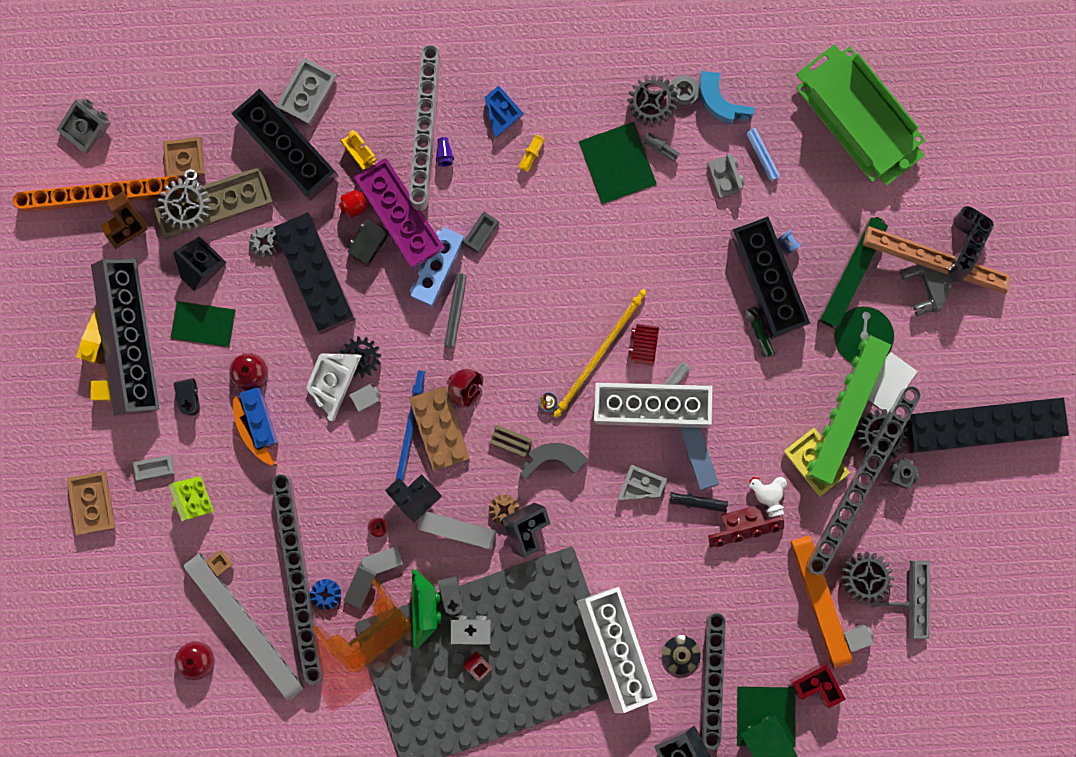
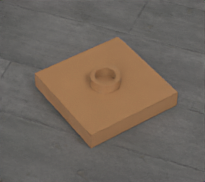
M201 137L163 141L166 177L176 176L178 178H185V172L191 169L197 173V176L206 175Z

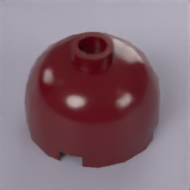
M244 353L232 361L229 368V376L237 388L248 391L263 386L268 378V367L260 356L253 353Z
M461 369L452 374L447 381L448 395L451 400L463 408L465 406L470 407L480 394V391L477 390L479 385L483 386V375L471 369Z
M199 641L188 642L181 646L174 660L175 669L179 675L193 681L203 679L210 674L215 662L214 653L211 648Z

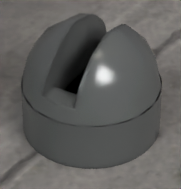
M749 307L745 311L746 320L749 322L757 321L760 318L759 309ZM750 310L757 315L756 318L749 312Z

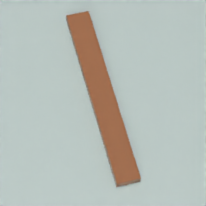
M870 226L867 227L865 232L864 246L948 274V270L955 256ZM975 263L973 269L963 280L1006 294L1009 288L1010 275Z

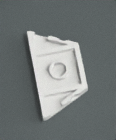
M323 353L318 357L306 389L315 398L318 406L323 407L330 421L336 418L361 355Z

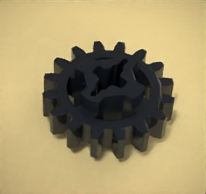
M357 336V341L351 338V344L345 343L346 350H341L340 352L342 354H349L352 349L355 355H358V352L365 355L363 357L365 364L361 361L358 363L363 370L356 369L353 377L356 378L360 374L361 378H364L365 373L372 376V369L377 372L375 365H381V362L377 360V358L382 357L381 354L377 353L380 348L378 346L373 347L375 344L373 340L368 343L367 337L363 341L360 336ZM359 345L368 346L369 349H360ZM373 356V361H372L371 365L369 366V364H368L369 359H370V357Z

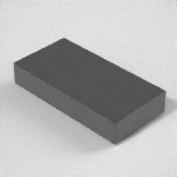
M483 211L463 241V244L479 254L500 221Z
M359 565L343 601L361 609L377 573Z

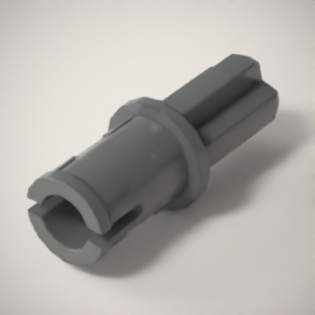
M650 132L643 141V143L656 150L657 154L661 153L671 161H676L680 153L667 145L665 140H660Z

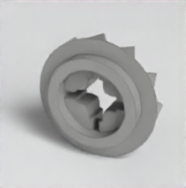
M682 75L676 77L670 85L673 84L675 86L673 91L678 93L674 97L679 100L678 104L681 106L690 105L696 101L699 95V85L695 79ZM688 86L687 92L689 95L683 94L680 96L681 90L679 87L684 89Z
M267 227L256 228L251 233L249 240L250 249L259 257L273 255L278 250L280 244L275 231ZM265 237H268L267 241L271 246L265 244L263 246H260L261 242L258 240V238L264 239Z

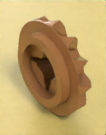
M505 494L495 497L489 505V515L499 525H504L502 518L508 515L503 513L498 516L501 510L498 504L503 506L511 504L508 508L509 514L520 510L516 499Z

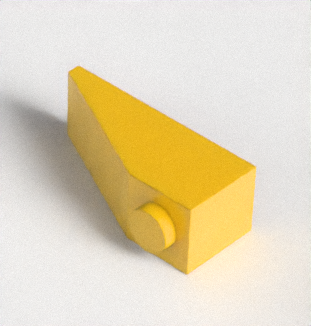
M96 306L82 336L76 358L101 365L104 348Z

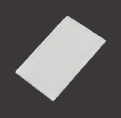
M890 352L883 363L868 400L882 410L887 409L888 413L901 390L908 386L916 375L917 370Z

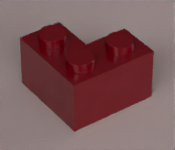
M824 662L789 680L798 698L801 700L818 692L824 706L828 709L846 700L828 664Z

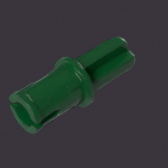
M762 320L754 321L751 323V326L757 338L756 343H759L764 355L763 357L767 358L774 355L775 352L769 340L770 336L767 335Z

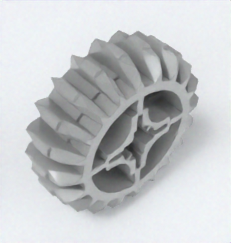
M181 178L178 179L179 185L171 181L173 188L166 185L165 189L168 192H160L162 196H165V199H158V202L164 203V206L158 207L159 210L165 209L161 217L168 215L169 218L165 222L168 224L173 220V228L179 223V230H183L184 224H186L187 230H191V223L197 228L198 224L196 221L199 220V222L204 223L205 221L201 216H209L208 213L204 212L205 209H211L210 206H205V203L211 202V199H204L208 192L201 193L200 191L204 186L200 185L196 188L197 181H193L192 185H190V179L186 178L185 184H183ZM184 188L180 199H170L175 191ZM190 189L198 195L200 204L193 203L190 200ZM183 199H186L187 203L194 206L186 207V210H183V206L175 204V202L180 203V201L183 202ZM169 205L178 207L180 219H177L171 213ZM190 209H199L194 218L186 220Z

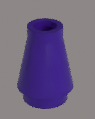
M447 137L438 138L436 162H438L440 167L451 166L454 156Z

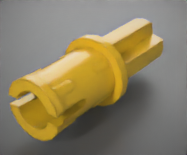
M535 134L528 149H525L526 153L519 164V168L522 171L528 172L535 158H538V153L545 142L543 137Z

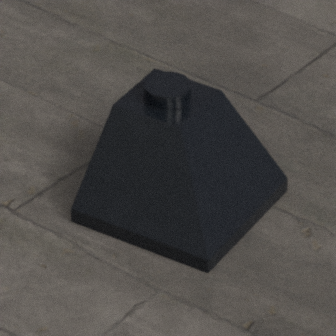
M200 236L173 253L180 278L193 291L207 284L226 264V261Z

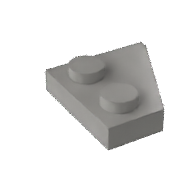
M631 465L617 499L628 500L660 497L667 479Z

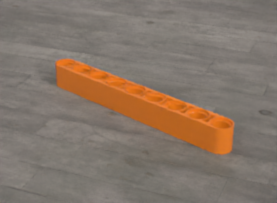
M167 176L22 191L14 195L13 204L24 212L108 204L107 201L115 197V191L119 188H122V192L124 191L130 201L165 198V196L160 194L161 191L168 192L165 186L168 185L171 188V181L176 183L179 178ZM160 184V189L157 192H153V186ZM141 186V191L138 194H134V189ZM184 188L175 191L172 196L182 193ZM103 190V195L100 198H96V193ZM84 192V197L78 200V194ZM65 194V199L59 202V196ZM46 196V201L40 204L41 197ZM27 198V203L21 206V201Z

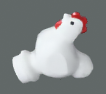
M753 476L749 480V487L755 492L757 500L769 507L766 510L769 517L784 514V507L779 505V502L783 497V489L787 485L786 479L777 477L771 484L763 485L759 477Z

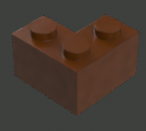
M124 191L107 201L115 217L101 226L106 238L115 249L148 230L144 218Z

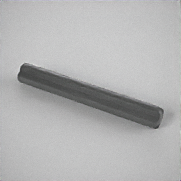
M457 273L444 343V346L447 348L455 347L466 283V275Z

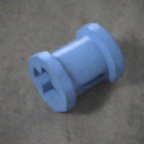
M791 230L778 238V242H781L787 250V255L801 246V243H798L792 236Z

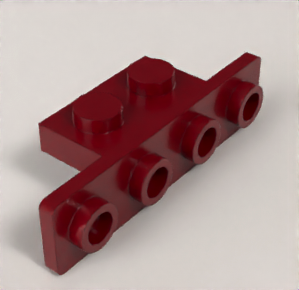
M759 505L721 514L726 531L708 535L710 548L722 547L725 544L741 542L747 538H757L766 533H776L784 529V518L781 516L764 521Z

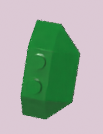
M413 569V647L418 649L438 628V624H441V612H437V604H441L440 592H437V588L417 569Z

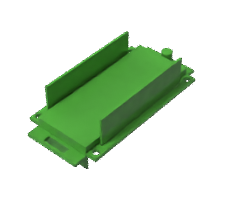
M834 44L796 73L802 82L796 89L871 182L880 178L885 186H887L925 156L918 146L926 140L917 130L919 128L861 55L859 53L855 54L850 46L841 52ZM847 52H851L852 55L847 56ZM823 56H826L828 60L812 72L809 67ZM801 87H805L806 91H801ZM916 137H920L921 141H916ZM873 172L875 177H871L870 173Z

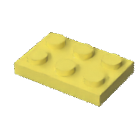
M812 428L783 452L816 494L821 497L850 474V472L841 462L834 481L829 486L806 476L808 473L806 467L816 454L814 453L815 446L818 442L821 443L822 440L817 430Z

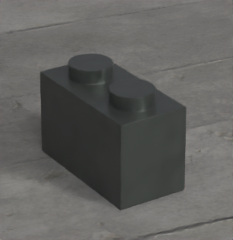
M367 220L366 223L363 222L357 231L359 234L356 239H352L347 246L349 250L347 252L369 267L389 234L384 229Z

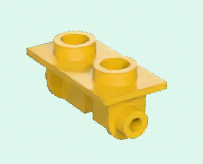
M352 130L347 134L348 137L340 140L362 170L375 165V154L372 153L367 145L362 147L364 141L358 135V132Z

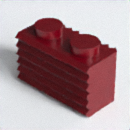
M636 324V328H632L630 339H634L633 347L629 346L628 358H631V363L654 366L659 327Z

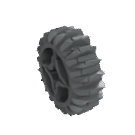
M652 75L651 80H649L648 76H645V82L638 79L639 86L632 85L635 92L629 91V95L633 98L627 99L628 103H631L628 109L634 110L631 115L633 117L637 116V122L643 120V125L646 126L650 121L651 127H654L655 121H657L660 126L662 125L661 119L668 122L666 116L673 117L674 114L671 110L675 111L678 109L677 106L673 105L679 103V100L674 98L678 93L673 91L675 86L673 84L669 85L670 81L668 79L663 82V76H659L658 80H656L655 75ZM650 87H660V88H662L663 90H662V91L659 90V91H657V92H651L648 88H650ZM644 92L645 100L641 103V106H638L639 97ZM648 94H650L651 97H654L658 107H656L655 104L651 103ZM668 94L667 105L662 109L661 101ZM654 109L658 114L648 115L643 113V111Z
M879 409L875 410V416L872 412H869V419L865 416L862 417V421L865 424L858 423V427L862 428V430L856 431V434L861 435L856 441L863 442L859 446L860 449L867 448L864 451L865 455L871 446L868 436L875 439L876 433H878L887 417V409H883L882 413H880ZM881 419L876 431L868 430L875 420ZM887 427L888 433L893 435L894 433L891 432ZM908 428L902 430L886 461L890 460V455L896 458V452H903L900 446H907L903 440L909 439V436L903 433L908 432ZM880 441L878 443V449L881 452H884V446H886V444L883 441Z
M868 551L864 553V557L862 553H857L858 560L856 557L851 556L850 558L853 563L846 561L845 564L849 568H842V571L847 573L846 576H841V579L847 580V582L842 584V587L849 586L845 593L850 594L853 592L851 599L854 600L858 597V603H862L864 598L865 604H870L871 599L873 603H877V596L883 600L884 596L882 593H890L886 587H893V584L888 583L889 580H894L893 576H888V573L893 572V569H886L890 563L886 561L882 564L883 556L877 559V553H872L870 557ZM864 562L861 573L853 575L856 567ZM870 562L880 569L881 575L873 573ZM867 573H869L868 575L876 578L867 581L859 577L867 576ZM853 581H860L862 583L864 594L856 589ZM881 581L879 588L871 593L873 584Z

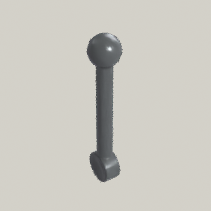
M879 600L877 603H873L871 601L873 607L882 605L899 606L909 609V601L905 603L880 602Z

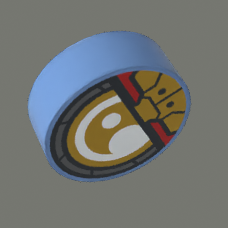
M550 392L542 394L539 398L540 408L546 412L556 409L558 405L556 395Z

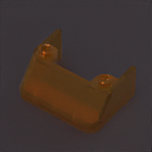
M373 579L371 582L382 595L374 605V612L379 619L348 643L343 636L334 635L330 638L324 628L316 625L312 627L328 651L350 672L357 673L363 670L411 630L410 620L384 585L376 579Z

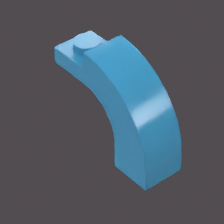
M701 71L699 78L700 99L706 110L713 117L728 124L733 123L734 117L741 121L752 119L755 107L734 105L722 97L719 90L720 73Z

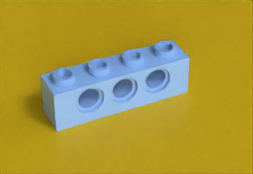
M445 227L441 231L438 230L436 235L443 245L449 246V251L446 254L438 253L428 259L425 265L422 264L418 271L420 277L417 282H413L410 288L413 299L432 308L465 240L463 235ZM435 262L441 263V268L438 271L431 269V265ZM427 279L433 281V285L430 288L423 287V282Z

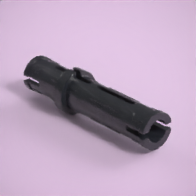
M670 492L669 504L686 506L688 509L694 507L727 512L728 501L692 496L691 493L685 495Z

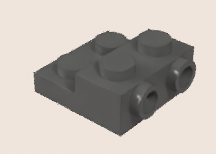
M77 99L73 102L56 130L82 152L89 153L96 140L104 135L111 122L107 119L108 115L105 112L97 111L93 108V102L88 99Z

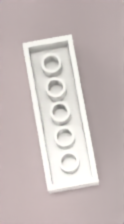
M596 383L594 422L596 425L711 428L712 386Z
M620 588L608 589L576 601L614 713H625L658 700Z

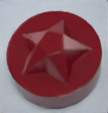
M376 517L369 521L367 529L372 536L382 537L386 534L388 525L384 519Z

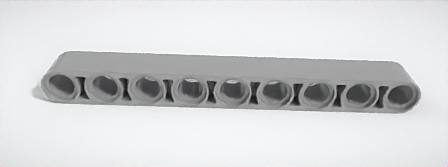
M434 45L425 46L421 52L409 194L412 207L418 211L426 209L429 203L440 69L439 52ZM428 55H435L431 59L427 58ZM428 72H433V73H434V74L431 75V76H426V75H425V74L428 73ZM425 90H432L429 94L424 93ZM425 107L431 108L427 112L422 111ZM423 125H429L428 129H421ZM421 143H427V144H428V145H427L426 147H424V148L419 147V145H420ZM423 160L426 161L425 165H418V162ZM418 179H425L422 184L416 183ZM417 197L424 198L421 202L414 201Z
M198 553L184 564L185 570L282 695L290 701L303 691L305 687L301 680L223 580L216 576L206 563L205 557Z

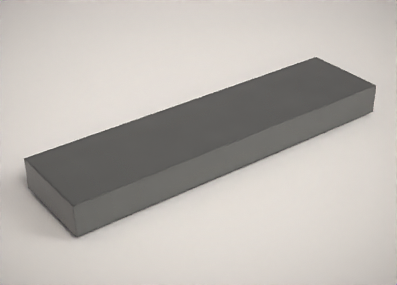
M910 560L909 639H929L930 561Z

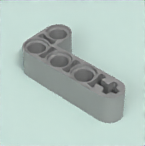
M427 511L419 518L417 526L418 530L491 550L497 533L496 530Z

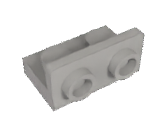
M729 153L725 157L707 163L719 199L742 191L745 184L742 175H739L737 172L738 162L736 157H732V154Z

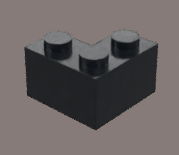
M422 474L409 486L398 478L385 490L400 510L413 522L417 521L442 497L439 491Z
M534 502L502 518L514 554L525 558L540 550L535 532L551 524L545 506Z

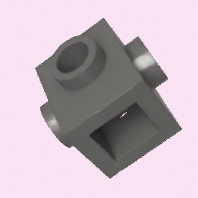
M906 458L897 460L890 467L889 473H891L888 482L904 489H910L912 483H916L919 473L917 471L919 467L914 466L915 462Z

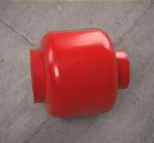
M352 190L341 195V203L338 204L342 214L347 213L350 218L364 213L366 206H368L363 193L358 190Z

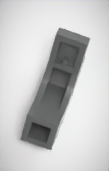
M548 443L535 448L528 454L533 461L527 460L521 466L522 472L520 474L526 479L539 465L549 460H557L564 463L575 474L588 459L579 450L570 445Z

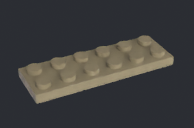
M260 166L203 185L204 188L200 192H208L204 199H211V202L205 203V206H210L211 209L204 210L209 216L205 217L202 215L201 218L205 222L201 223L197 220V228L194 227L193 223H191V230H187L186 224H184L183 230H179V223L173 228V220L168 224L165 222L169 218L168 215L161 217L165 209H158L159 206H164V203L156 201L152 204L163 238L168 239L272 204L273 200ZM190 190V200L193 203L200 204L198 195L193 190ZM182 193L173 195L170 199L178 200L181 198ZM183 199V202L180 201V203L175 202V204L183 206V210H186V207L194 206L187 203L186 199ZM169 205L171 213L177 219H180L178 207ZM190 209L186 220L194 218L199 209Z

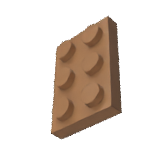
M107 471L67 478L76 535L116 528Z

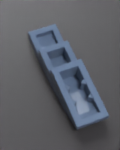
M679 427L700 491L718 486L719 483L701 429Z

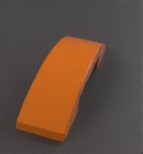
M235 397L233 399L234 419L243 441L263 462L271 466L277 465L267 447L256 449L253 436L243 420L246 414L240 398Z

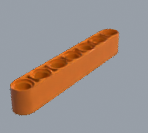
M810 535L790 541L833 669L853 663L824 574L814 575L806 568L807 561L815 548ZM816 560L812 563V569L815 572L819 571L821 565Z

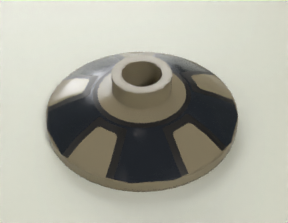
M679 635L672 637L663 647V663L668 670L675 674H688L695 670L700 662V648L688 636ZM680 652L685 653L684 659H679L678 654Z

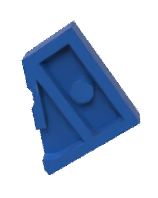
M499 85L484 97L495 138L500 136L524 115Z

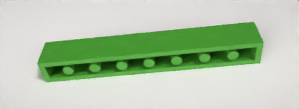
M871 335L861 340L858 346L860 352L858 356L853 358L851 363L853 367L851 373H848L844 379L845 387L837 395L836 401L838 403L836 408L833 407L829 414L830 422L824 426L821 432L823 436L821 443L818 442L815 446V457L809 461L806 467L808 471L807 477L826 486L833 483L889 352L890 344Z

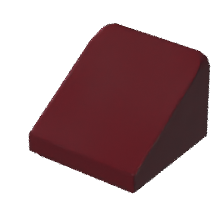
M477 651L463 664L465 669L479 682L493 669Z

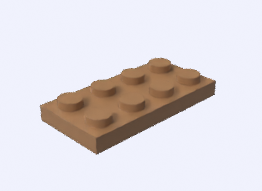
M446 386L409 398L433 471L470 459Z

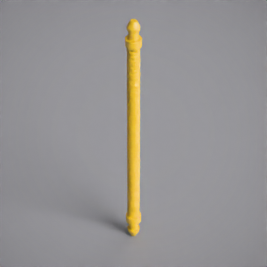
M645 289L640 290L638 296L632 299V303L626 309L621 319H619L614 329H612L607 339L602 343L603 345L595 353L596 355L588 363L589 365L585 367L586 369L581 373L582 375L578 377L579 379L574 383L575 385L571 387L572 389L567 393L568 395L564 397L563 401H560L558 409L554 411L553 416L555 418L560 417L562 411L568 408L569 402H571L593 368L598 364L607 348L615 340L614 338L622 330L621 328L626 324L625 322L629 320L628 318L633 314L632 312L640 306L642 298L646 296Z

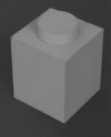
M371 384L350 394L360 413L381 402L379 400L381 394L378 388H373Z
M862 624L843 632L850 652L873 644L872 639L874 636L870 627L867 628L866 625Z

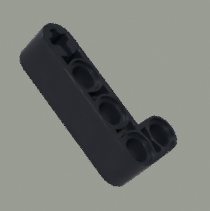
M970 206L963 207L953 219L954 226L967 234L948 270L949 277L954 281H962L973 269L994 227L993 221L989 217Z

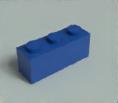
M254 388L239 393L256 449L278 444L262 389Z

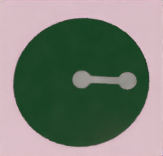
M867 306L856 307L844 314L839 326L835 329V344L840 354L852 363L853 358L858 356L860 352L858 346L861 340L870 335L890 344L889 354L894 343V330L890 320L881 311Z

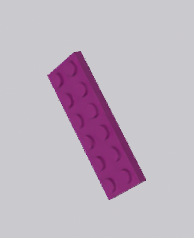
M387 158L354 177L412 269L445 249L423 213L412 207L409 197L410 193Z

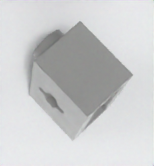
M456 616V619L451 620V644L491 643V619H487V616H475V619H467V616ZM470 624L473 625V628H477L473 635H469V631H466Z

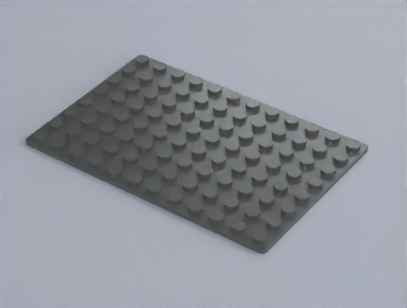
M573 547L556 551L460 585L463 606L461 612L456 615L448 614L444 609L441 598V604H437V612H441V624H438V628L418 649L413 647V603L366 618L355 624L399 757H446L609 699L576 602L591 595ZM454 600L448 605V608L452 609L453 612L456 611V607H459V604L454 603ZM456 616H467V619H475V616H487V619H491V643L451 644V620L456 619ZM471 624L466 628V631H469V635H473V632L477 630ZM476 651L493 667L480 682L463 666L464 662Z

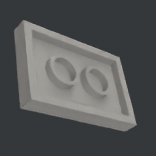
M303 57L276 107L311 125L337 75Z

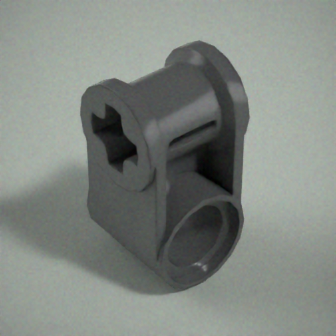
M457 576L438 580L445 611L451 615L460 613L463 606ZM452 600H454V603L459 604L455 612L448 608Z

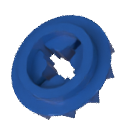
M319 580L311 589V601L319 609L330 610L340 602L341 589L333 580ZM327 586L328 593L334 596L327 597L324 603L323 596H320L318 593L324 592Z

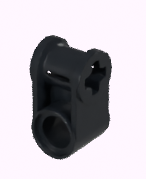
M190 378L174 382L179 410L189 416L197 415L200 411L196 380ZM189 403L193 404V406L190 407V410L186 409V407L189 406Z

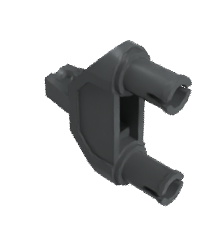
M916 263L913 266L900 269V274H905L902 276L904 281L920 276L929 298L928 301L913 305V310L922 309L914 312L915 315L918 317L931 311L935 313L940 312L945 304L949 290L952 288L951 283L956 281L952 280L948 274Z

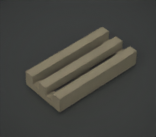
M496 425L489 443L525 457L532 439ZM500 430L502 432L515 436L519 439L527 441V443L525 445L513 439L498 434V431ZM497 437L504 441L524 448V451L522 452L512 447H509L505 444L495 441V439Z

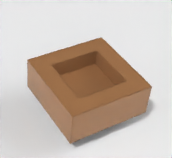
M223 549L206 560V563L217 577L234 565Z

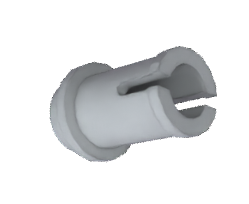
M192 169L187 170L184 174L185 180L186 178L190 179V185H192L193 181H197L196 188L199 187L197 173Z

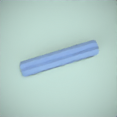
M755 128L749 130L747 136L769 180L774 181L778 179L780 175Z

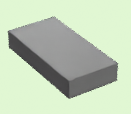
M172 455L133 462L137 482L175 474Z
M398 546L361 559L364 568L377 574L404 564Z

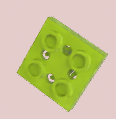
M201 476L174 482L169 485L174 499L171 505L175 511L179 512L181 521L214 512Z

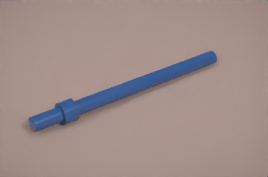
M418 370L415 385L412 387L413 397L423 394L425 371ZM412 406L409 411L396 479L400 478L402 481L404 479L416 420Z

